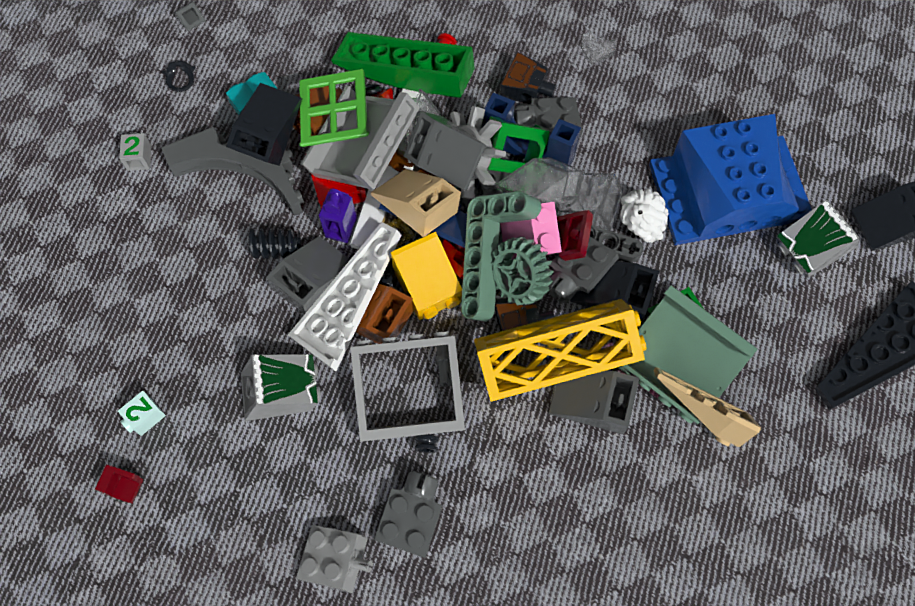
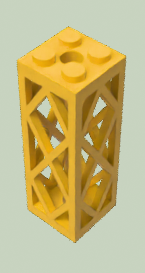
M619 299L474 339L490 401L645 360L643 351L647 350L643 335L639 336L637 326H640L641 322L637 310L633 311L631 305ZM590 330L605 334L590 350L576 346ZM579 331L567 344L561 342L568 334ZM613 336L619 338V341L614 346L601 349ZM537 342H538V343H541V344H545V345H547V346H546V347H543V346H539V345H536V344H533V343H537ZM523 348L540 353L527 367L510 363ZM511 350L502 361L497 360L504 351ZM569 352H574V353H577V354H580V355H577V356H576V355H572V354H568V353H569ZM547 355L553 356L547 364L538 366ZM505 368L516 372L509 374L501 371Z

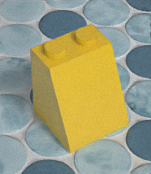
M436 232L390 252L394 274L404 293L413 298L414 312L419 320L423 318L430 319L436 316L438 311L445 308H454L462 301V288Z

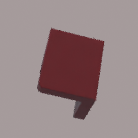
M106 464L94 490L132 504L144 479L134 473Z

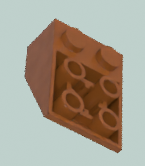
M378 284L355 332L377 344H382V338L398 337L414 311L413 298L392 287Z

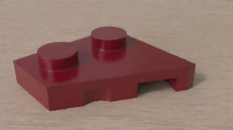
M589 210L557 216L562 251L559 253V256L564 261L586 257L593 214Z

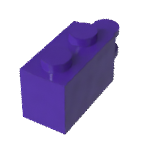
M330 189L319 214L326 238L348 243L357 221L352 197L337 189Z

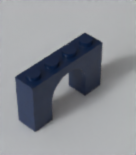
M493 92L484 108L482 128L489 121L490 116L499 117L506 122L516 123L514 119L515 101ZM558 119L545 146L541 166L566 176L575 158L581 127ZM507 136L503 151L525 159L530 140Z

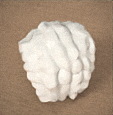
M648 188L644 191L642 189L634 190L621 197L622 210L620 212L622 223L627 226L628 230L633 231L635 235L646 242L653 243L654 241L661 240L663 238L662 232L666 229L669 214L663 197L658 192H652Z

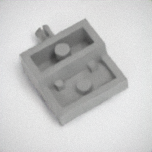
M312 525L296 579L353 593L359 570L371 572L372 568L368 566L373 567L372 560L362 559L368 539L356 533Z

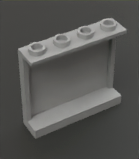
M346 85L337 102L355 100L356 95L353 89ZM400 92L396 100L366 96L367 131H369V135L367 137L313 145L308 150L301 164L315 177L374 190L420 107L408 93ZM356 110L337 113V131L357 128ZM330 114L318 135L331 133Z

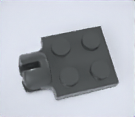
M576 97L531 98L530 104L514 106V110H516L514 112V119L517 124L532 127L537 124L550 131L548 138L558 119L581 127L579 137L582 136L583 129Z
M589 236L586 257L564 261L558 254L549 265L550 269L554 271V274L550 277L553 282L548 286L550 289L548 293L555 299L560 296L561 298L558 301L561 303L569 302L576 292L579 291L589 294L619 259L618 253Z
M411 471L408 474L405 486L401 490L391 489L374 540L426 558L443 505L435 502V494L439 485L438 480L435 477L426 475L422 488L419 489L424 474L418 471Z

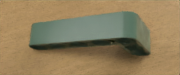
M517 191L479 196L470 201L467 210L461 312L465 318L486 322L493 317L496 282L493 279V265L491 261L495 259L492 252L498 249L500 223L535 219L541 212V202L536 197Z

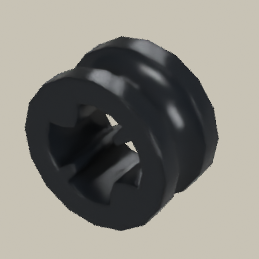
M388 264L384 271V274L388 273V279L381 277L378 284L391 286L394 283L395 274L391 265Z
M417 435L415 437V440L418 442L415 446V451L422 453L438 452V447L435 446L439 441L438 437L433 435Z

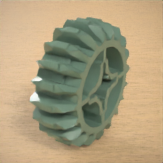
M513 237L498 245V249L492 252L495 257L491 261L493 265V279L497 284L495 289L501 290V297H508L509 303L515 302L517 305H529L542 299L544 294L550 290L548 286L551 285L553 280L549 276L554 272L549 269L552 261L546 259L545 256L548 252H541V244H534V239ZM514 253H517L516 258L512 260ZM528 282L531 283L529 289L525 288Z

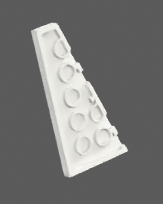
M381 222L290 331L288 336L334 371H337L390 261V252L395 250L402 235L395 228Z

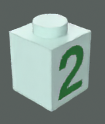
M141 391L118 410L119 414L124 418L120 422L130 433L135 431L141 436L166 416L144 391Z

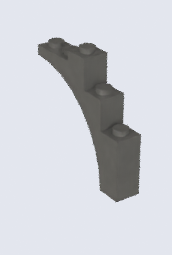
M214 127L161 147L168 166L175 177L205 170H229L246 174L274 189L287 203L294 216L303 213L300 205L304 203L299 189L294 191L292 187L295 184L291 174L294 173L292 163L295 162V159L290 149H285L280 166L266 163L226 147L227 143L223 135H217Z

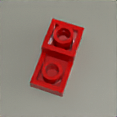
M444 240L442 245L454 272L463 279L465 248Z

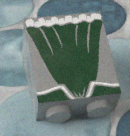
M825 200L777 235L779 241L777 247L785 256L790 254L794 259L792 263L794 268L800 275L805 273L808 278L856 249L859 242V236L828 200Z
M313 354L252 355L241 372L245 421L312 411L320 401V389L316 387L315 379L318 375V367L314 363Z

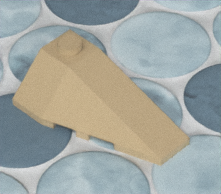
M658 367L654 369L656 377L716 436L715 439L726 446L733 444L740 447L761 430V427L748 412Z

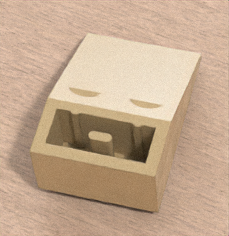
M407 169L371 192V196L422 237L458 212L461 195L459 190L443 178Z

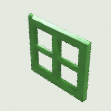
M363 69L299 80L300 97L303 98L300 105L301 142L299 145L301 147L367 137L369 135V131H367L365 72ZM355 81L356 99L336 103V84ZM329 86V104L310 107V89ZM356 110L357 128L337 131V113ZM330 114L331 133L311 136V117Z

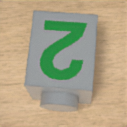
M144 133L121 135L119 159L127 171L150 169L151 144Z

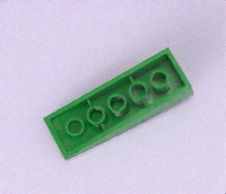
M354 32L347 33L332 58L333 64L349 71L363 69L365 77L384 84L416 92L459 98L462 97L475 69L472 47Z

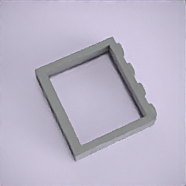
M449 331L433 333L434 338L424 339L423 334L408 336V341L398 342L397 337L382 338V344L372 345V340L356 341V347H350L360 442L465 430L455 336H449ZM448 344L456 418L368 428L360 354Z

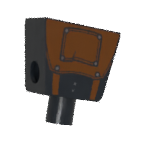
M517 52L501 83L500 95L516 102L530 104L531 98H539L540 94L552 98L557 85L547 81L548 68Z
M515 302L495 304V315L500 332L555 317L553 310L539 313L536 302L529 305H517Z

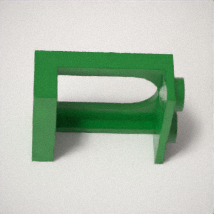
M490 116L491 120L501 122L502 127L490 138L492 148L503 150L507 136L527 139L530 142L524 162L492 158L488 170L536 177L541 166V159L545 146L548 143L550 131L537 124L532 127L506 122L499 117Z

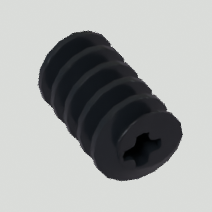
M250 228L248 236L250 254L255 259H259L261 255L264 259H268L270 255L273 259H278L281 254L282 259L301 248L300 231H298L297 236H294L292 229H289L287 236H284L283 230L279 229L277 236H275L273 229H269L268 235H265L263 228H260L258 235H255L254 229Z

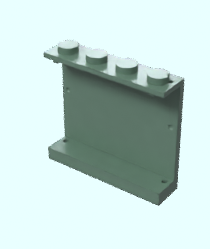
M670 286L664 293L666 294L638 330L639 336L643 335L647 350L643 351L645 360L618 368L627 375L632 373L639 377L638 384L647 391L651 389L659 394L658 399L668 407L674 405L681 411L679 415L688 423L692 424L694 421L699 424L700 420L656 377L654 369L658 367L719 398L758 348L679 290Z

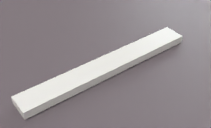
M403 89L402 92L408 93L420 107L398 146L406 151L423 105L425 93ZM387 166L375 189L400 172ZM372 189L368 190L350 243L351 248L360 249L379 224L385 221L387 212L379 209L381 203L371 196Z

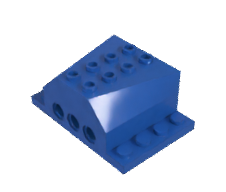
M775 114L683 130L673 156L651 159L649 162L657 192L663 197L665 207L669 210L667 223L674 245L791 224L812 211L784 136L777 137Z

